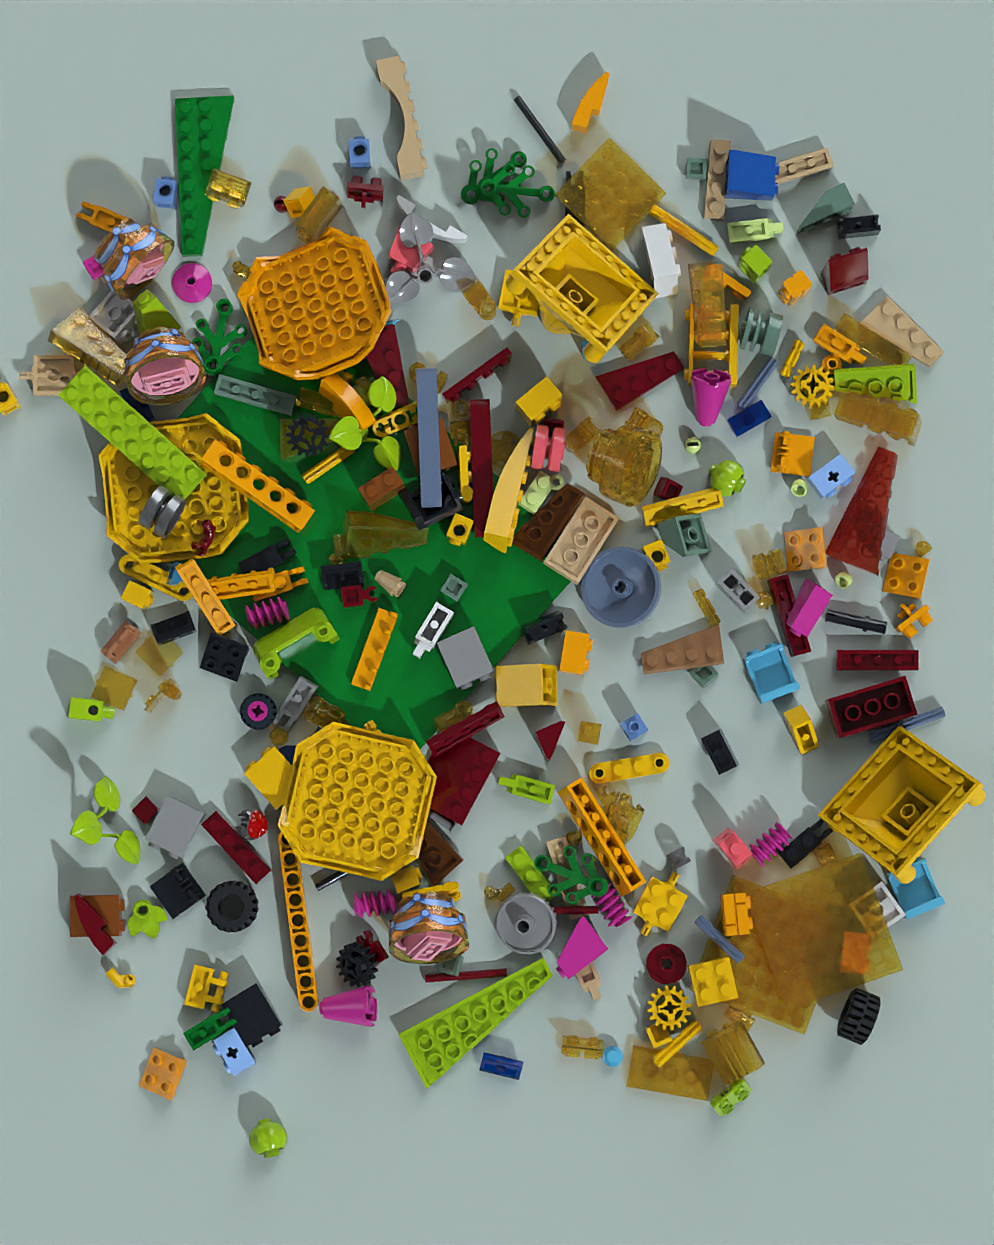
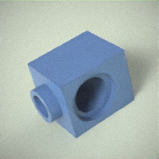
M363 136L353 137L352 140H349L351 168L371 167L369 139H365ZM357 148L365 150L362 155H356L354 151Z
M162 177L161 179H156L153 197L155 207L175 209L178 184L173 178ZM164 188L171 189L170 194L167 196L161 195V191Z
M638 713L619 725L630 742L648 731Z

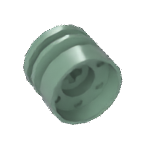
M749 308L740 330L739 349L745 350L748 341L751 342L749 351L752 352L756 344H760V354L773 357L782 327L783 315L770 312L765 321L762 320V310H759L757 318H753L755 309Z

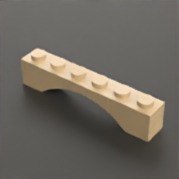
M399 56L376 60L380 84L394 97L405 121L404 139L396 156L401 181L424 176V169H427L425 157L421 158L420 150H423L421 138L416 136V131H419L417 119H413L411 113L415 111L413 99H408L407 93H410L411 90L409 81L404 80L403 74L407 73L405 62H401Z

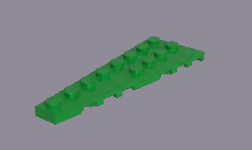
M234 95L175 98L183 257L203 256L207 230L211 219L215 191L232 116L231 113L235 102Z

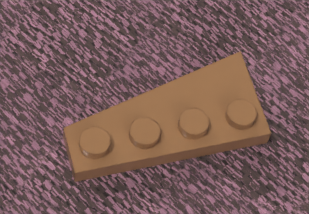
M719 624L642 652L641 658L644 675L724 664Z

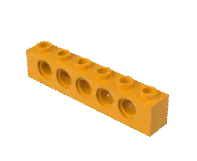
M214 440L198 463L299 533L315 512L312 509V505L306 500L302 499L301 501L295 497L296 494L291 489H284L278 485L279 482L274 477L264 475L262 469L254 464L251 466L241 454L237 452L234 454L224 442ZM220 457H226L229 460V465L223 466L219 461ZM243 469L246 472V477L240 478L236 470ZM253 481H260L263 488L261 490L254 488ZM270 493H277L279 501L271 500ZM287 504L294 505L296 512H288Z
M579 778L558 791V795L621 897L646 883L645 878L583 778Z

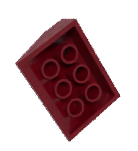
M469 737L436 757H433L431 754L427 762L437 776L430 809L463 825L501 753Z

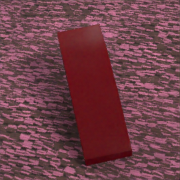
M80 893L76 894L74 899L80 922L93 945L102 955H106L117 944L103 929L109 922Z

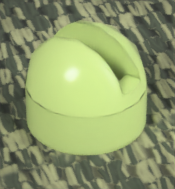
M690 437L685 442V450L688 453L695 454L701 448V442L696 437ZM688 443H698V446H688Z
M801 479L795 480L791 487L792 494L797 497L805 496L808 490L807 482Z
M842 571L835 577L836 584L842 589L848 588L853 581V576L849 575L848 571Z

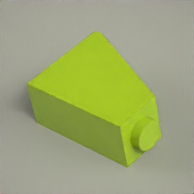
M148 289L139 294L132 302L140 337L156 330H171L175 328L178 331L181 328L174 317Z

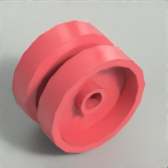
M537 425L531 468L541 470L544 466V459L549 458L548 470L559 472L560 462L564 456L566 428L555 427L552 439H548L549 427L547 425Z

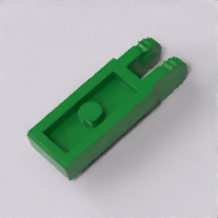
M229 1008L224 1009L218 1014H213L183 1033L193 1051L237 1023L235 1018L227 1021L225 1025L221 1023L219 1018L227 1015L230 1012Z

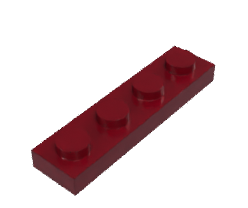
M508 347L443 392L442 398L445 402L451 401L454 403L462 397L461 393L466 389L468 391L474 389L480 379H487L495 373L493 370L498 366L501 368L506 366L512 357Z
M788 574L768 579V586L790 657L811 652L807 636L803 634L800 637L789 631L791 627L786 624L796 601Z
M836 650V670L918 671L919 651Z
M496 701L486 705L482 710L467 716L466 719L459 723L451 725L445 731L432 736L426 743L433 757H436L503 719L505 716Z
M217 811L201 824L255 884H258L272 871Z

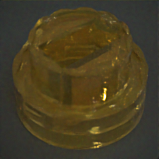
M632 424L621 426L618 430L611 428L602 430L600 435L594 439L593 447L588 452V462L586 464L588 478L599 484V492L604 497L628 507L639 504L651 490L660 469L662 459L660 436L655 431Z

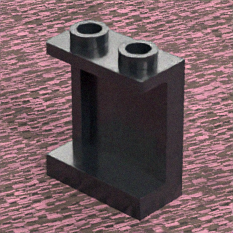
M444 471L441 472L442 507L422 508L421 489L412 494L409 493L407 488L399 491L419 531L463 510L460 503L463 501L459 490L454 491L453 487H455L451 476L447 477Z
M258 982L221 1004L223 1009H230V1012L227 1014L229 1019H236L237 1023L233 1026L245 1046L251 1045L253 1048L263 1042L262 1037L269 1034L272 1037L280 1032L279 1027L283 1025L262 992Z

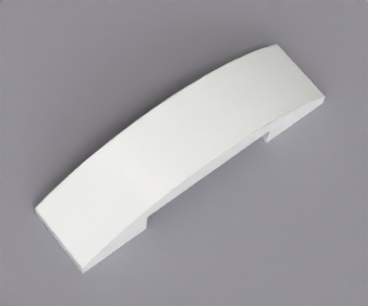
M398 195L397 204L403 214L407 216L410 213H415L416 205ZM430 223L433 228L432 237L450 243H466L468 240L466 234L451 225L445 232Z

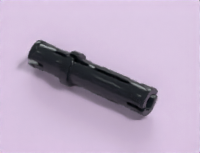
M827 609L825 622L859 628L863 632L867 630L882 634L886 632V621L870 619V616L861 617Z

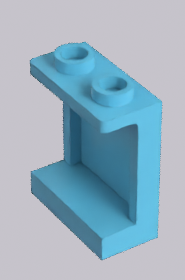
M777 642L765 646L766 650L761 652L758 649L747 652V657L743 659L760 704L801 689L798 681L795 680L785 655L783 643L779 645Z
M917 857L912 863V866L916 869V876L910 883H900L891 872L885 874L898 905L906 914L904 919L913 918L945 904L927 867L926 858L920 859Z

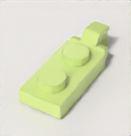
M767 218L727 223L729 244L768 240L774 238V234L783 233L784 231L783 222L772 223V219L768 220Z

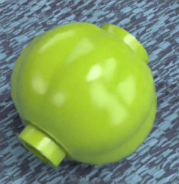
M725 460L718 465L713 464L708 472V475L711 476V488L721 490V494L724 497L732 496L735 492L739 494L746 483V479L743 478L745 472L742 466L733 460Z
M270 1118L259 1120L258 1125L252 1129L249 1135V1144L256 1154H263L264 1158H270L280 1155V1150L285 1148L288 1137L282 1125L270 1122Z

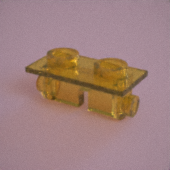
M575 1035L563 1036L561 1054H565L566 1057L580 1058V1051H584V1058L598 1060V1058L603 1056L604 1040H599L595 1037L579 1038Z

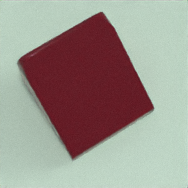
M544 418L543 425L549 427V437H552L555 427H564V420Z
M660 477L653 495L663 500L679 497L683 486L669 478Z
M145 796L132 812L147 825L160 809Z

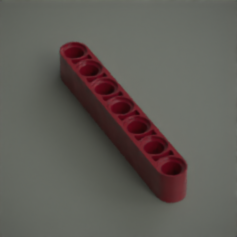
M470 399L475 538L484 537L494 494L490 399Z

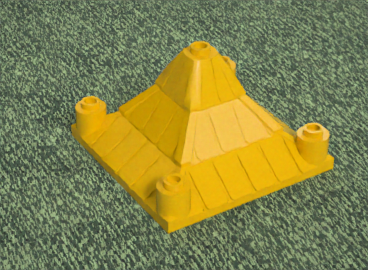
M569 214L519 263L505 282L508 291L516 295L523 293L526 288L530 289L540 305L541 320L547 331L553 334L573 333L589 341L583 349V354L588 361L597 363L603 358L659 294Z
M899 725L821 810L818 816L834 832L842 834L891 872L900 883L907 884L914 880L916 876V869L912 866L916 858L921 855L965 804L968 803L970 806L981 805L986 798V793L981 782Z

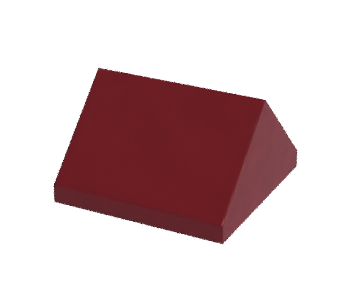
M559 721L534 733L547 761L551 760L565 721Z

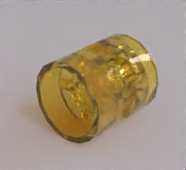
M780 548L768 551L767 555L763 553L752 555L754 570L759 581L769 578L771 573L775 576L787 573L784 556Z

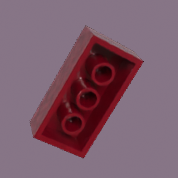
M906 676L824 700L836 739L918 715Z

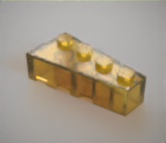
M715 262L689 263L688 271L693 304V319L696 329L694 332L695 342L703 348L726 346L722 264Z
M81 308L51 329L48 342L58 345L68 355L72 354L80 359L82 364L94 368L96 373L119 386L130 377L127 370L125 376V363L129 357Z
M852 391L841 393L834 413L837 420L860 428L867 425V429L879 434L884 431L892 439L899 440L904 438L909 440V445L915 446L922 426L920 415L917 414L916 410L911 408L903 410L890 402L882 404L873 397L865 399Z

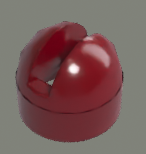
M279 196L274 200V207L279 213L288 211L285 204H277V202H284L285 196Z

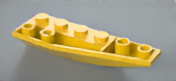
M533 428L528 429L509 457L499 477L489 510L483 540L502 553H506L507 546H512L519 514V509L516 507L517 503L522 501L524 491L521 490V485L526 484L528 475L525 472V467L530 466L532 454H529L530 448L534 449L535 444Z

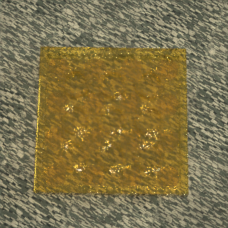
M608 138L554 196L613 251L666 195V192L620 147Z

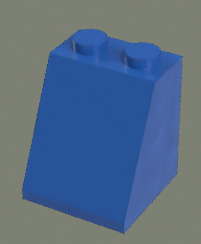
M729 150L726 158L724 199L772 201L774 195H778V183H775V175H779V163H776V157Z

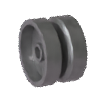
M159 486L142 510L138 524L146 529L154 526V533L162 538H166L178 522L185 508L186 500L179 495L171 497L170 490Z

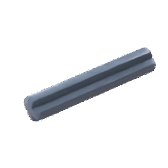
M768 358L738 400V407L745 410L777 366L778 362L774 358Z
M700 915L695 920V924L736 963H740L744 959V954L704 916Z

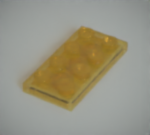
M633 1045L627 1087L708 1101L714 1059L675 1053L661 1067H657L652 1059L661 1050Z

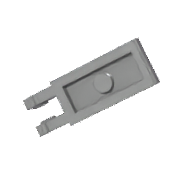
M301 675L280 707V712L272 724L277 726L282 721L284 714L290 717V720L284 726L283 731L287 733L294 722L298 720L319 686Z

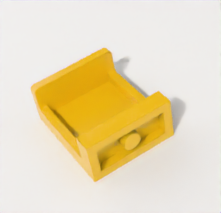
M269 746L260 754L262 756L261 759L257 762L253 760L245 767L247 771L244 774L276 810H279L284 803L292 765L275 746L272 749Z

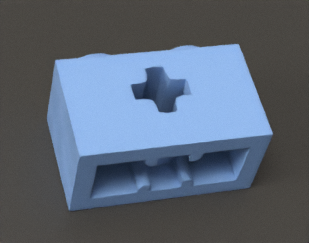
M840 454L809 476L807 481L820 499L824 496L828 499L837 492L835 488L842 484L845 487L853 481L852 476L855 474V471L843 455ZM835 474V476H836L835 481H834V480L829 481V480H828L829 476H830V475L832 476V475Z
M235 1027L213 1040L215 1043L212 1045L218 1056L222 1055L225 1060L223 1065L229 1074L232 1073L235 1076L257 1062L249 1047L245 1046ZM229 1047L232 1049L237 1048L236 1058L234 1055H229L231 1051Z

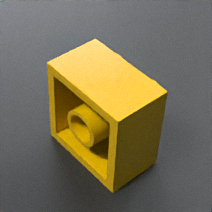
M546 376L515 402V409L530 427L533 424L537 426L544 420L549 411L553 413L561 406L562 394Z
M728 956L687 965L697 1007L738 998Z

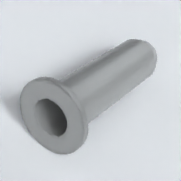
M435 811L429 813L431 819L452 833L457 823H452Z

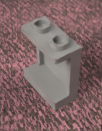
M474 626L437 642V646L456 688L461 687L464 690L473 686L472 682L480 679V682L492 677L491 673L494 670Z
M167 795L145 840L149 841L148 845L154 849L159 850L161 847L167 850L166 854L174 859H177L178 856L183 858L205 813Z

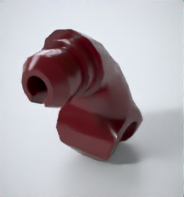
M209 519L202 522V527L204 528L203 538L199 542L193 541L191 543V548L196 549L194 552L196 556H204L213 542L216 527L212 525V521Z

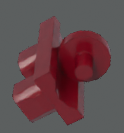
M353 175L351 182L347 183V198L361 202V208H366V203H374V201L383 202L384 185H382L381 178L373 177L370 184H364L361 176Z

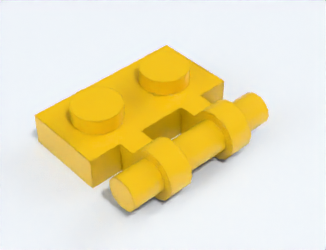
M194 964L184 1005L205 1009L206 1002L212 1003L210 1011L218 1013L220 1005L224 1001L222 998L224 989L228 985V972L221 971L219 978L213 977L215 969ZM211 984L217 985L214 996L208 995Z

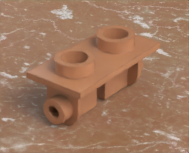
M125 620L100 652L116 664L139 637L141 632Z

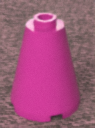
M701 368L692 371L691 376L695 417L701 426L709 427L711 424L716 423L731 384V375L718 369H714L713 372H707V368Z
M367 985L323 998V1001L319 1004L320 1015L329 1020L373 1027L375 1024L372 1021L377 1020L378 1012L377 998L373 999L372 993H376L373 986Z

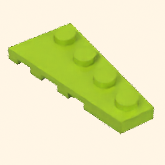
M915 364L834 369L835 391L857 395L867 394L876 398L886 397L892 398L895 401L905 400L917 404Z

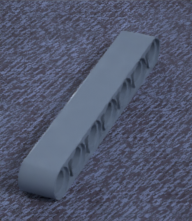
M416 369L421 507H442L437 369Z

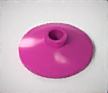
M188 263L177 269L172 279V287L177 297L182 301L197 303L209 295L212 289V278L208 270L202 265ZM190 278L195 279V283L192 285L188 284Z

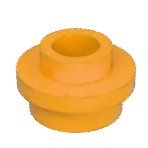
M833 354L827 355L822 361L823 371H829V375H834V369H841L842 367L841 359ZM829 361H834L836 366L830 367Z

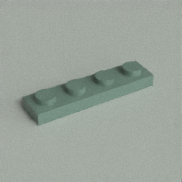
M219 374L214 390V395L291 417L297 400V396Z

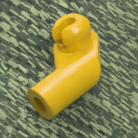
M113 967L105 973L117 988H130L135 984L136 979L134 975H119Z

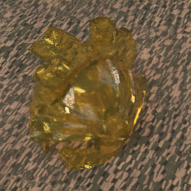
M603 785L596 791L599 801L603 804V807H600L625 846L634 836L645 810L640 804H637L635 808L632 805V797L624 792H617L616 795L615 791L607 794L605 791L607 785Z

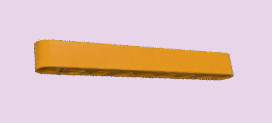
M280 832L278 844L300 1008L310 1012L317 1007L319 999L302 867L290 844L287 845L283 842V834ZM288 853H293L296 857V861L292 865L287 864L285 861ZM292 873L296 874L299 878L296 885H291L288 882V876ZM293 894H298L301 897V902L297 906L293 905L290 901ZM296 914H300L304 918L301 926L293 923V917ZM298 935L306 937V944L304 946L296 944L295 940ZM301 955L309 958V964L305 967L298 963V958ZM309 976L312 980L311 986L304 987L301 984V978ZM306 996L314 999L313 1007H306L303 1000Z

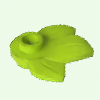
M147 900L137 901L133 906V915L128 920L129 933L131 936H135L143 931L147 936L156 938L160 931L159 922H164L168 919L166 912L159 906H152ZM141 906H145L147 908V912L145 914H142L140 912Z

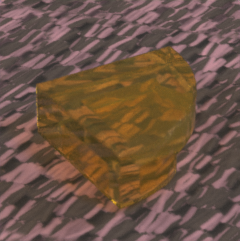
M820 402V408H817L815 404L810 413L811 421L831 417L828 402L826 405Z

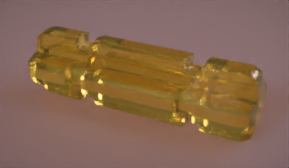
M703 589L695 591L693 595L696 601H699L698 604L705 617H708L710 626L719 624L721 620L718 615H715L716 611L710 600L705 597V591Z

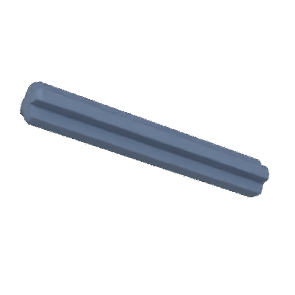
M938 707L868 733L869 741L874 743L888 738L899 725L906 730H910L946 716L943 707Z

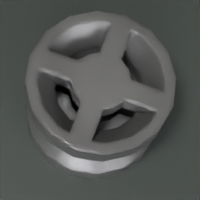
M684 846L666 855V858L672 863L671 867L673 870L691 861L685 855Z

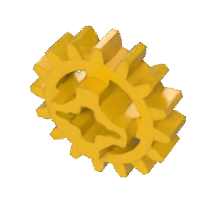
M813 364L812 369H809L807 365L804 367V371L798 369V376L793 375L792 380L794 382L790 385V388L794 389L791 391V395H797L795 402L801 400L802 407L809 404V409H812L814 404H816L817 408H820V402L826 405L828 402L827 398H832L833 395L829 391H834V386L830 385L834 379L828 378L830 372L823 373L822 366L817 370L815 364ZM809 375L806 380H802V378ZM812 380L815 387L813 390V394H811L810 384ZM801 392H804L808 398L803 396ZM823 392H824V394H823L822 396H820L819 398H816V399H815V397H816L819 393H823Z
M664 986L663 992L660 988H657V995L650 994L653 1000L646 1003L651 1006V1008L646 1010V1012L652 1014L648 1019L656 1020L654 1023L655 1027L661 1024V1030H665L668 1026L669 1030L672 1031L674 1025L680 1028V1022H687L685 1015L691 1014L689 1011H686L688 1007H691V1004H686L685 1002L689 997L681 996L683 990L676 992V986H673L671 990H669L668 986ZM672 995L678 998L680 1003L674 1001L672 999ZM663 996L661 1004L656 1006L657 1000ZM667 1003L669 1006L677 1007L671 1010L670 1014L668 1010H660V1008L667 1006ZM682 1010L678 1019L675 1020V1014ZM657 1013L663 1015L665 1017V1021L660 1019Z

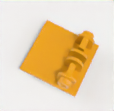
M782 431V433L775 432L770 472L809 477L811 475L815 437L790 434L788 431Z
M823 527L784 532L788 572L824 569V567H827Z
M893 553L889 560L882 592L909 596L916 600L918 598L921 599L930 559Z
M153 1047L139 1086L172 1101L173 1096L176 1095L177 1086L180 1084V1078L183 1077L182 1073L184 1067L187 1066V1060L180 1057L177 1058Z

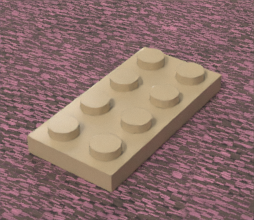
M585 496L543 564L578 585L616 525L619 517Z

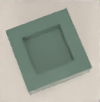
M687 158L686 179L706 180L707 159Z
M450 574L440 592L458 602L468 584Z
M712 666L698 667L690 671V676L704 689L718 677V672Z
M458 954L442 955L437 971L458 977L464 957Z

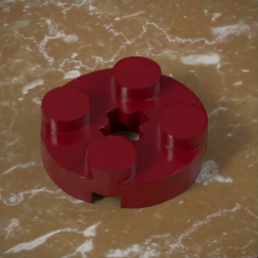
M662 943L653 947L648 953L646 969L650 977L656 982L672 984L678 982L684 976L687 969V960L684 952L678 946ZM662 959H671L670 964L672 967L663 969Z

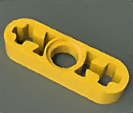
M417 401L377 417L375 424L371 425L374 434L378 437H385L409 425L418 423V415L416 413L412 414L416 412ZM408 410H409V413L412 414V415H410V416L412 417L411 420H409V416H408V414L406 413V411H408ZM403 414L405 416L404 423L396 424L394 422L395 416ZM389 418H390V421H391L392 425L394 426V427H392V428H391L390 425L388 424L389 422H388L387 419H389ZM378 423L386 425L384 426V431L376 429L378 428Z

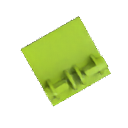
M741 1077L739 1079L736 1078L729 1084L732 1090L726 1087L729 1091L727 1094L722 1090L723 1097L719 1093L712 1099L713 1102L710 1105L720 1117L728 1115L734 1109L736 1103L744 1101L750 1095L751 1088Z

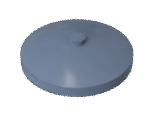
M613 547L599 553L583 575L581 583L582 599L588 612L602 624L614 628L632 627L643 622L655 610L661 595L660 574L653 561L644 553L629 547Z

